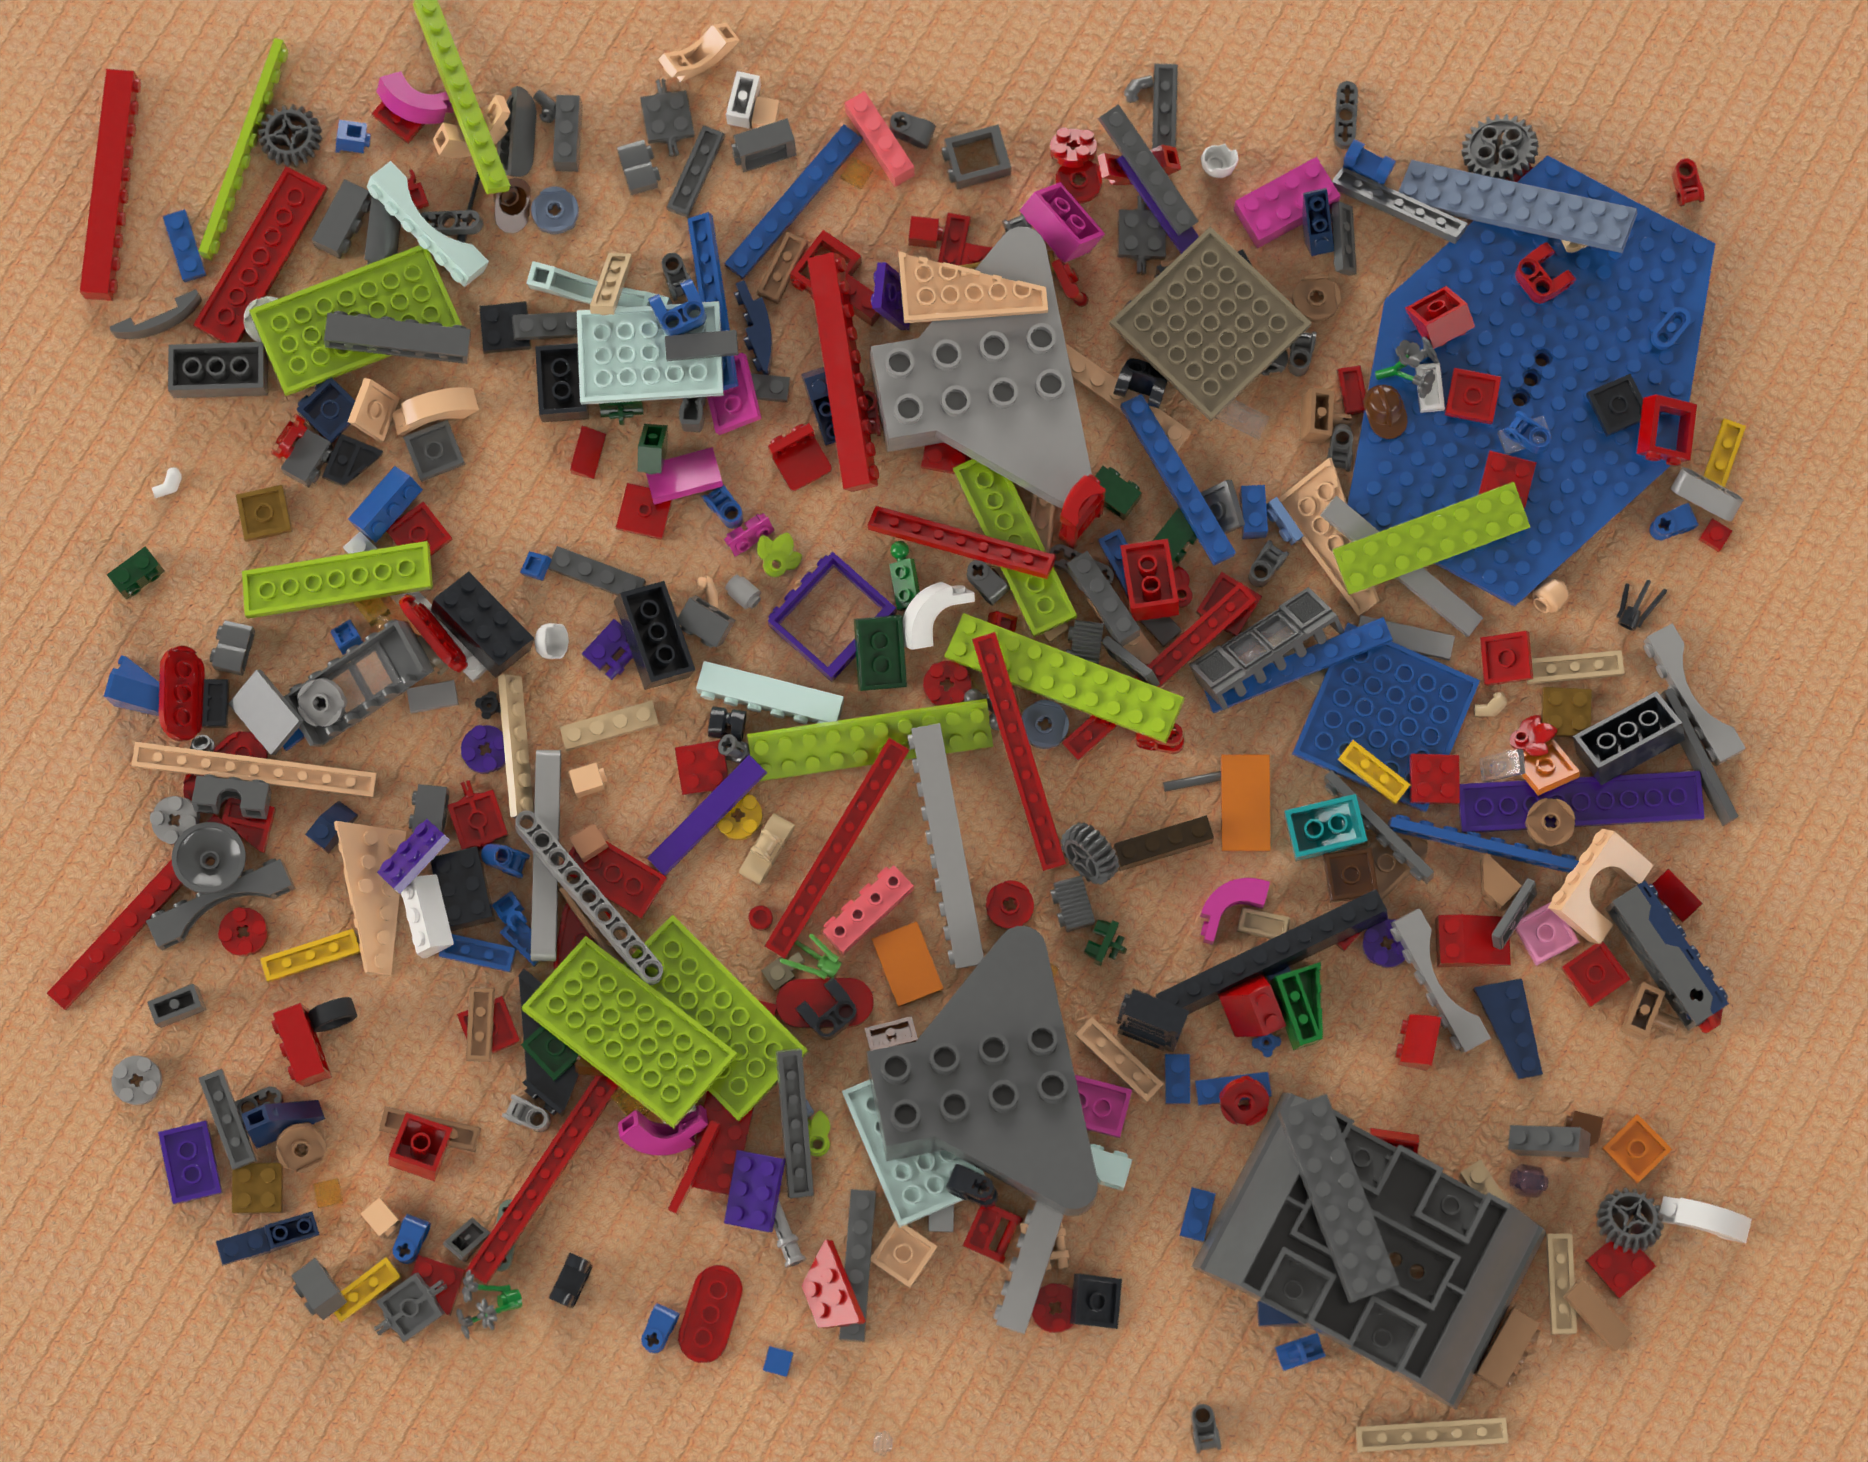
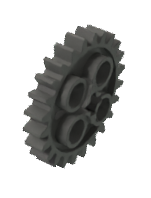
M1496 114L1495 120L1486 117L1487 123L1484 124L1478 121V128L1470 127L1471 134H1465L1466 141L1462 142L1463 149L1461 150L1464 165H1467L1469 172L1505 180V177H1509L1513 181L1514 174L1523 176L1522 169L1529 171V163H1535L1534 156H1538V139L1536 132L1532 130V126H1526L1525 119L1518 123L1516 115L1509 120L1508 114L1503 119H1500L1499 115ZM1504 132V134H1503V136H1502V142H1503V144L1501 145V135H1502V133ZM1499 152V162H1498V164L1496 165V163H1497V161H1498V155H1497V153Z

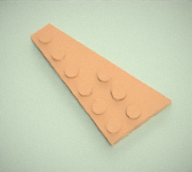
M898 251L904 323L1048 313L1047 292L1044 286L1019 280L1013 281L994 274L992 276L980 273L978 270L945 262L939 263L928 260V258L920 256L918 258Z
M1328 458L1278 499L1304 535L1301 538L1357 615L1361 616L1377 604L1379 598L1375 586L1350 595L1347 593L1332 549L1351 541L1320 516L1335 496L1346 503L1332 458Z
M335 821L334 826L335 831L337 830L339 850L340 853L342 852L343 870L349 899L355 915V928L358 930L360 939L359 947L364 971L370 974L390 976L392 972L400 894L377 872L382 863L390 859L397 851L398 846L405 841L406 831Z

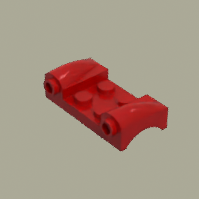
M1092 474L1084 475L1071 488L1062 507L1060 515L1062 525L1058 539L1073 550L1076 548V541L1093 520L1100 518L1103 514L1106 489L1100 485L1101 482Z

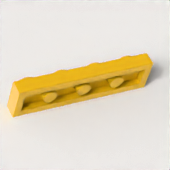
M352 928L260 958L266 981L269 983L361 952L355 929Z

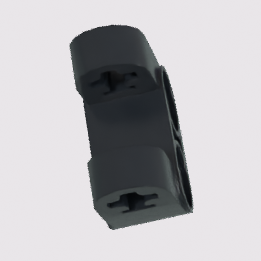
M1130 358L1126 361L1119 374L1113 394L1125 398L1129 389L1150 396L1147 405L1159 409L1168 380L1149 362Z
M834 977L826 982L824 987L836 1000L837 1004L820 1018L806 1001H803L795 1008L809 1027L824 1040L835 1038L852 1024L857 1017L855 1004ZM844 1006H849L853 1010L852 1015L848 1018H843L839 1015L840 1009ZM824 1022H831L834 1025V1029L832 1032L825 1034L820 1030L821 1025Z
M955 1164L946 1185L948 1192L960 1199L973 1202L982 1207L988 1208L995 1205L998 1200V1192L991 1179L965 1166Z
M569 1252L548 1298L568 1308H574L592 1270L593 1265L591 1262Z

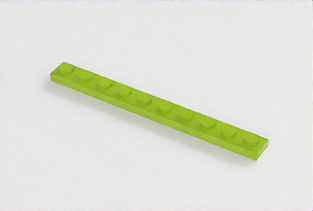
M414 0L413 7L485 192L486 194L509 191L510 183L438 0Z
M274 38L199 247L198 251L203 259L212 261L213 255L219 251V239L221 233H224L227 229L229 211L232 212L236 200L234 196L236 191L242 187L244 168L247 169L251 160L249 154L252 147L254 148L257 144V132L259 126H261V121H265L266 118L265 109L272 102L274 84H278L280 80L281 64L285 63L288 57V49L281 39Z

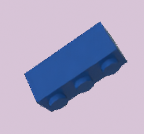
M394 466L348 520L362 534L376 543L423 489L411 476Z

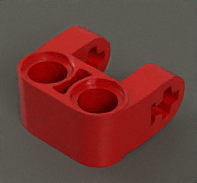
M1548 242L1540 245L1523 258L1515 272V278L1528 296L1538 304L1545 303L1559 295L1576 281L1570 270L1551 280L1540 264L1555 253ZM1522 268H1530L1533 274H1524ZM1537 286H1543V287H1545L1546 290H1547V293H1545V294L1539 293V292L1537 291L1536 287H1537Z
M1175 723L1172 728L1175 730L1171 731L1166 743L1137 733L1135 739L1136 746L1151 751L1177 754L1184 748L1182 728Z

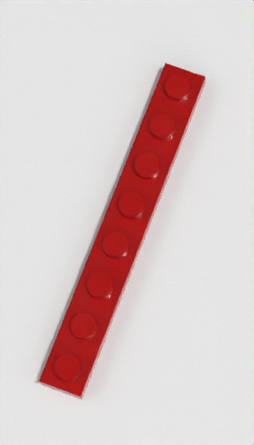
M875 506L867 524L868 530L1047 580L1056 560L1054 554L880 506Z

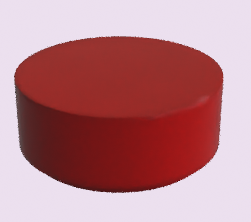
M759 905L751 909L748 919L754 929L763 931L772 925L773 915L769 908Z

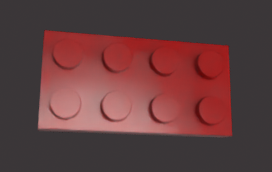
M607 841L608 848L585 863L573 846L568 854L605 898L642 920L665 884L667 877ZM574 874L569 875L573 879L577 877V875Z

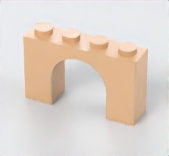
M1601 829L1593 837V842L1587 851L1580 856L1579 863L1574 870L1567 875L1566 882L1555 893L1548 908L1584 939L1601 944L1614 924L1598 912L1590 900L1589 891L1594 876L1601 869L1611 867L1627 882L1640 884L1654 865L1615 831Z

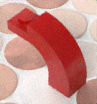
M1160 145L1150 150L1167 175L1181 170L1176 147ZM1108 153L1097 156L1102 178L1109 179L1110 185H1133L1116 161L1120 156Z

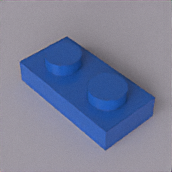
M1165 1054V1104H1190V1054Z
M1191 1188L1179 1236L1204 1242L1216 1193Z

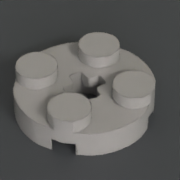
M324 677L307 682L302 686L297 697L299 699L298 711L301 717L312 726L322 727L336 723L343 716L348 702L339 685ZM317 697L326 700V707L322 706L319 708L317 706L319 703Z
M180 796L164 798L155 806L154 811L150 815V822L152 823L154 833L160 840L168 844H175L180 835L188 828L199 824L200 812L194 811L192 801ZM173 815H180L179 826L171 824V817Z
M131 1056L125 1058L114 1067L111 1080L112 1088L116 1096L123 1102L137 1106L144 1105L156 1097L162 1085V1074L159 1067L150 1059L142 1056ZM135 1074H137L139 1077H143V1081H140L139 1087H136L135 1084H131V1080L133 1079V1076Z

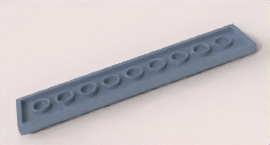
M1411 160L1398 191L1451 216L1623 253L1638 214L1637 208L1415 160Z

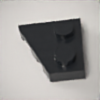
M340 433L322 478L345 487L379 459L383 451Z

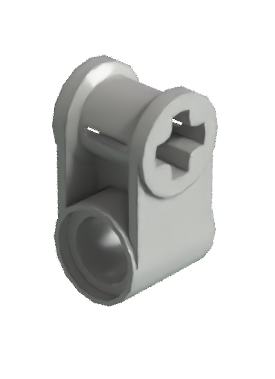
M511 1095V1103L506 1113H503L501 1117L536 1132H544L550 1127L551 1117L546 1111L523 1098ZM543 1114L544 1122L539 1126H534V1116Z

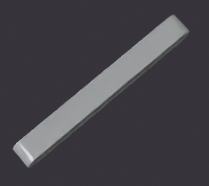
M536 750L534 814L559 842L561 750ZM543 837L535 841L539 847H545L549 844L548 840ZM533 852L531 961H556L558 881ZM554 856L551 859V862L556 866H559V856Z
M531 811L520 812L515 822V829L519 836L637 976L649 985L657 984L661 980L663 966L540 819ZM528 819L532 821L533 826L525 829L521 827L520 822ZM543 837L548 840L549 844L545 847H539L535 841ZM554 856H560L564 859V863L556 866L551 862V859ZM574 874L579 877L580 881L577 884H570L566 878ZM585 893H592L595 896V901L587 903L582 899V896ZM606 911L611 915V919L601 921L598 918V914ZM616 930H623L627 937L623 940H618L614 937L613 933ZM637 948L641 950L642 956L638 959L632 958L629 951ZM654 967L657 969L658 975L648 977L645 969Z

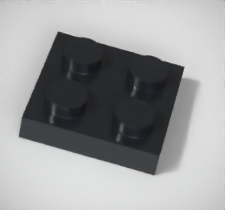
M526 301L479 306L484 354L531 349L530 340H514L512 324L513 315L528 314Z
M1631 374L1586 393L1606 437L1640 423L1643 398Z
M1074 1274L1070 1324L1118 1329L1122 1279Z

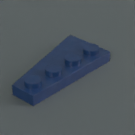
M1522 978L1474 987L1473 990L1483 1006L1482 1008L1504 1049V1053L1517 1080L1543 1075Z

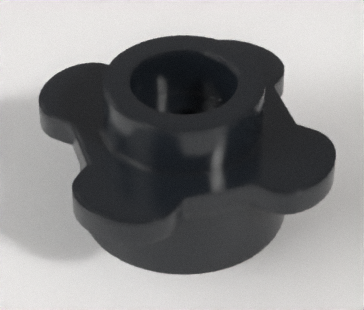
M490 691L481 698L476 699L475 706L480 708L482 718L490 719L496 712L501 713L500 703L495 692Z

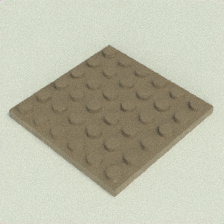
M1211 227L1197 238L1109 323L1116 332L1210 422L1312 324Z

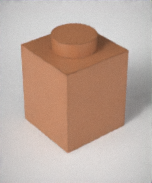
M594 823L569 838L584 863L608 848L606 840L609 837L602 826L597 829Z

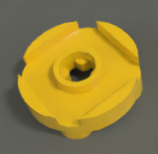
M747 793L716 826L729 839H748L762 824L763 813L761 806L753 795ZM738 809L741 810V813H745V817H742L740 822H736V819L731 817L732 813H735Z

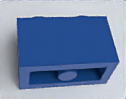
M1265 485L1241 486L1239 492L1240 509L1245 525L1241 527L1242 539L1266 538L1268 523Z

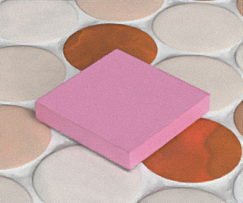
M1551 902L1522 917L1515 928L1535 966L1579 943L1572 928L1548 908Z

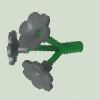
M1424 336L1421 337L1423 342V349L1421 350L1418 344L1414 342L1401 341L1400 346L1395 350L1399 356V361L1394 366L1375 371L1377 380L1394 375L1411 380L1413 384L1419 386V397L1425 398L1431 392L1432 384L1435 380L1433 370L1428 369L1421 377L1403 373L1400 369L1408 365L1416 368L1426 357L1431 358L1436 364L1439 363L1437 354L1429 340Z

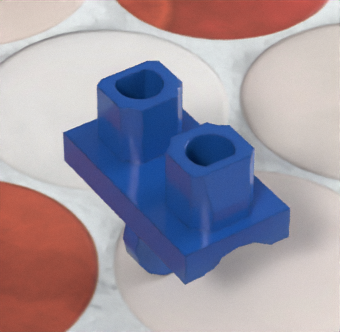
M1318 1333L1275 1347L1283 1371L1326 1357Z

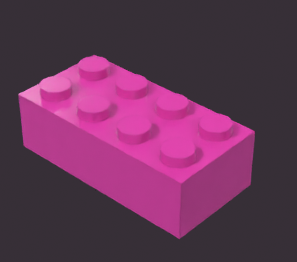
M1315 157L1236 200L1234 212L1258 249L1302 225L1303 193L1327 188L1329 209L1332 208V203L1339 202L1341 195L1318 158Z

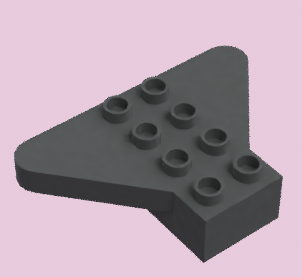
M1016 926L1008 929L998 939L916 1042L867 1051V1068L886 1161L946 1150L1061 1214L1079 1216L1086 1213L1094 1205L1098 1192V1178L1046 943L1042 935L1035 929L1028 926Z

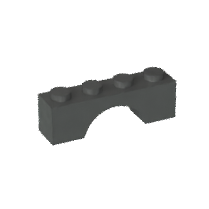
M1086 551L1068 562L1067 572L1079 590L1084 592L1093 603L1113 640L1123 647L1139 637L1140 627L1089 552Z

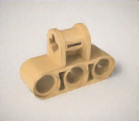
M773 813L755 844L750 849L739 870V874L761 885L791 836L795 825Z

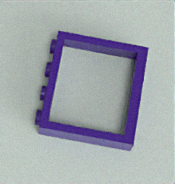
M832 551L829 556L825 555L823 559L821 558L818 561V567L813 573L808 572L801 579L800 582L802 584L796 591L792 589L785 596L784 604L780 608L776 606L768 616L769 627L831 682L856 657L855 639L827 667L780 625L833 567L837 569L882 609L875 617L892 616L897 613L896 607Z

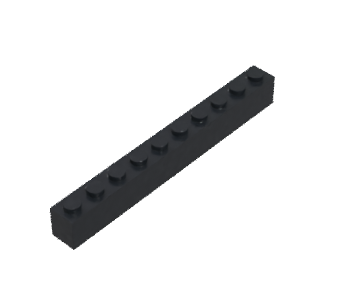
M1375 889L1155 994L1156 998L1187 1009L1189 1014L1218 1001V994L1261 974L1266 978L1387 920V908Z

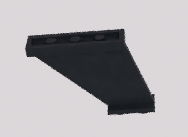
M523 969L518 977L523 1039L525 1041L541 1025L522 1011V1006L542 983ZM524 1049L526 1079L523 1081V1084L527 1087L525 1092L534 1100L538 1097L545 1102L543 1107L553 1116L556 1113L563 1116L579 1077V1074L575 1071V1063L554 1081Z

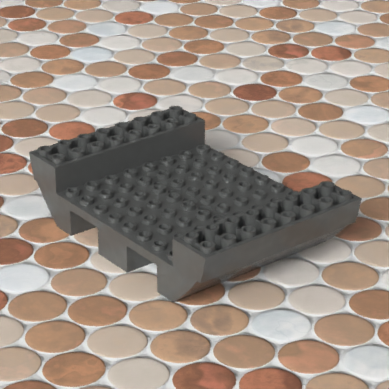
M1282 1093L1191 1267L1233 1290H1241L1411 1382L1414 1388L1457 1410L1546 1235L1545 1229L1508 1202L1491 1193L1484 1195L1443 1173L1444 1168L1401 1145L1394 1147L1353 1125L1354 1120L1333 1109L1388 1255L1390 1253H1397L1401 1257V1264L1398 1267H1393L1399 1281L1398 1286L1349 1304L1277 1115L1280 1110L1308 1101V1099L1292 1093ZM1420 1265L1423 1268L1424 1273L1420 1279H1415L1411 1276V1266Z

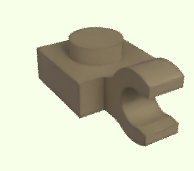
M799 952L788 959L799 964L805 962ZM779 957L761 970L775 991L795 978L791 972L795 968L780 963L779 960L782 957Z

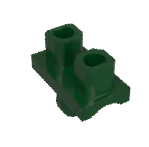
M642 401L599 404L601 417L619 419V425H625V418H633V415H644Z
M1098 920L1093 933L1104 937L1102 945L1089 940L1084 950V954L1094 959V963L1099 966L1102 965L1109 948L1112 949L1109 958L1113 960L1116 959L1118 953L1126 954L1127 948L1122 946L1125 939L1123 936L1118 935L1116 941L1112 942L1119 924L1114 920L1111 923Z

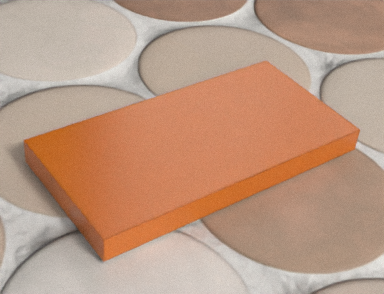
M1221 754L1222 852L1271 851L1270 754Z

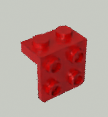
M810 423L797 425L791 430L792 433L784 437L782 435L777 436L768 445L769 454L791 491L801 489L830 473L832 470L830 462L815 438L814 430Z

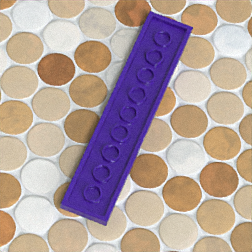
M1700 771L1619 775L1603 785H1600L1595 777H1579L1539 796L1526 780L1460 784L1459 815L1461 833L1527 830L1525 820L1528 811L1537 801L1545 798L1560 799L1566 802L1575 815L1574 827L1705 819ZM1546 817L1545 826L1556 828L1554 824L1556 819L1554 817L1551 819Z

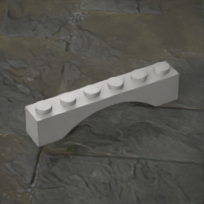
M1673 623L1647 636L1644 640V650L1649 658L1653 657L1657 664L1656 671L1662 679L1665 678L1669 685L1668 689L1672 688L1697 737L1706 749L1704 750L1710 762H1714L1718 766L1742 753L1745 746L1734 727L1722 723L1711 716L1692 695L1683 670L1684 642Z
M1415 909L1390 923L1393 927L1390 929L1396 942L1400 941L1405 949L1402 951L1408 964L1412 963L1416 969V972H1414L1416 980L1420 985L1424 984L1428 991L1426 994L1428 1002L1432 1007L1436 1006L1440 1013L1438 1017H1442L1440 1024L1444 1029L1448 1028L1452 1035L1449 1039L1454 1049H1459L1461 1053L1467 1052L1491 1039L1480 1017L1458 1006L1438 983L1430 959L1432 929L1421 909Z

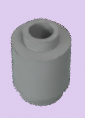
M733 576L725 586L728 595L744 609L754 608L761 600L759 597L761 591L743 576Z

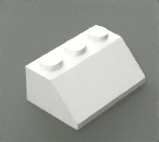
M437 874L417 876L404 889L401 896L404 900L406 916L409 921L416 953L424 959L454 945Z

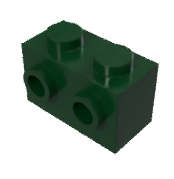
M145 546L109 572L107 576L127 600L129 597L138 594L148 583L157 580L165 570Z

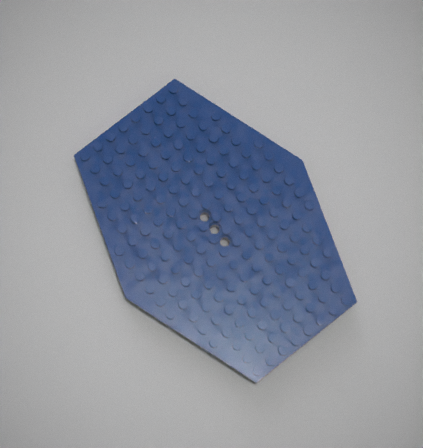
M1548 155L1517 183L1637 208L1638 214L1623 253L1592 246L1569 253L1564 248L1560 239L1473 221L1467 226L1466 231L1456 244L1449 242L1393 291L1383 304L1368 391L1376 385H1388L1395 388L1402 398L1408 423L1405 431L1400 436L1394 439L1381 438L1373 432L1364 410L1347 503L1349 507L1378 531H1382L1478 495L1489 451L1536 462L1524 509L1530 528L1434 563L1514 607L1671 466L1667 465L1665 460L1650 461L1645 459L1646 456L1637 454L1640 423L1606 437L1586 393L1631 374L1642 398L1657 394L1686 402L1690 401L1715 249L1714 242ZM1548 242L1555 253L1540 264L1551 280L1570 270L1576 281L1559 295L1545 303L1538 304L1528 296L1515 278V272L1523 258L1540 245ZM1522 268L1524 274H1533L1530 268ZM1447 286L1468 304L1475 327L1468 330L1464 335L1457 336L1445 345L1434 349L1440 363L1445 409L1444 411L1420 413L1417 385L1413 384V381L1397 375L1377 380L1375 371L1394 366L1399 361V356L1395 350L1403 340H1407L1410 343L1414 342L1418 344L1420 350L1423 349L1421 335L1405 308ZM1537 286V287H1536V289H1537V291H1538L1539 293H1542V294L1547 293V290H1546L1545 287H1543V286ZM1674 307H1683L1688 310L1691 315V322L1673 346L1667 350L1655 348L1651 342V334L1667 313ZM1679 318L1673 319L1676 324H1681ZM1659 336L1660 341H1667L1665 336ZM1429 357L1420 362V364L1435 363ZM1541 358L1545 360L1546 366L1537 365L1535 359ZM1410 365L1400 369L1403 373L1412 376L1416 375L1415 368ZM1454 368L1501 377L1492 425L1445 416ZM1530 378L1534 380L1535 385H1526L1524 379ZM1520 398L1523 400L1524 405H1515L1513 399ZM1517 411L1527 414L1550 432L1551 440L1544 453L1534 454L1504 434V428L1510 426L1515 419ZM1659 411L1655 446L1676 451L1680 416ZM1536 436L1533 438V441L1537 444L1545 443L1542 437Z

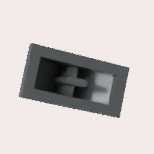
M472 1217L447 1238L443 1245L461 1261L466 1263L486 1240L490 1232Z

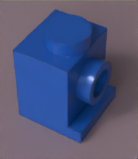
M339 120L335 152L340 153V150L364 153V148L370 146L371 133H367V123Z

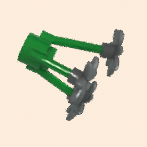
M468 1270L466 1277L463 1278L465 1286L462 1289V1294H464L463 1299L465 1303L471 1301L472 1292H477L478 1290L502 1293L497 1296L498 1308L494 1309L493 1305L488 1306L487 1300L484 1298L482 1303L478 1302L476 1304L480 1313L472 1318L471 1316L464 1318L461 1309L458 1308L456 1310L458 1322L461 1324V1331L466 1339H470V1332L467 1327L472 1326L474 1322L482 1320L484 1329L489 1327L491 1330H494L493 1321H498L496 1314L521 1308L522 1297L518 1289L511 1290L510 1285H478L477 1282H473L474 1274H471V1271Z

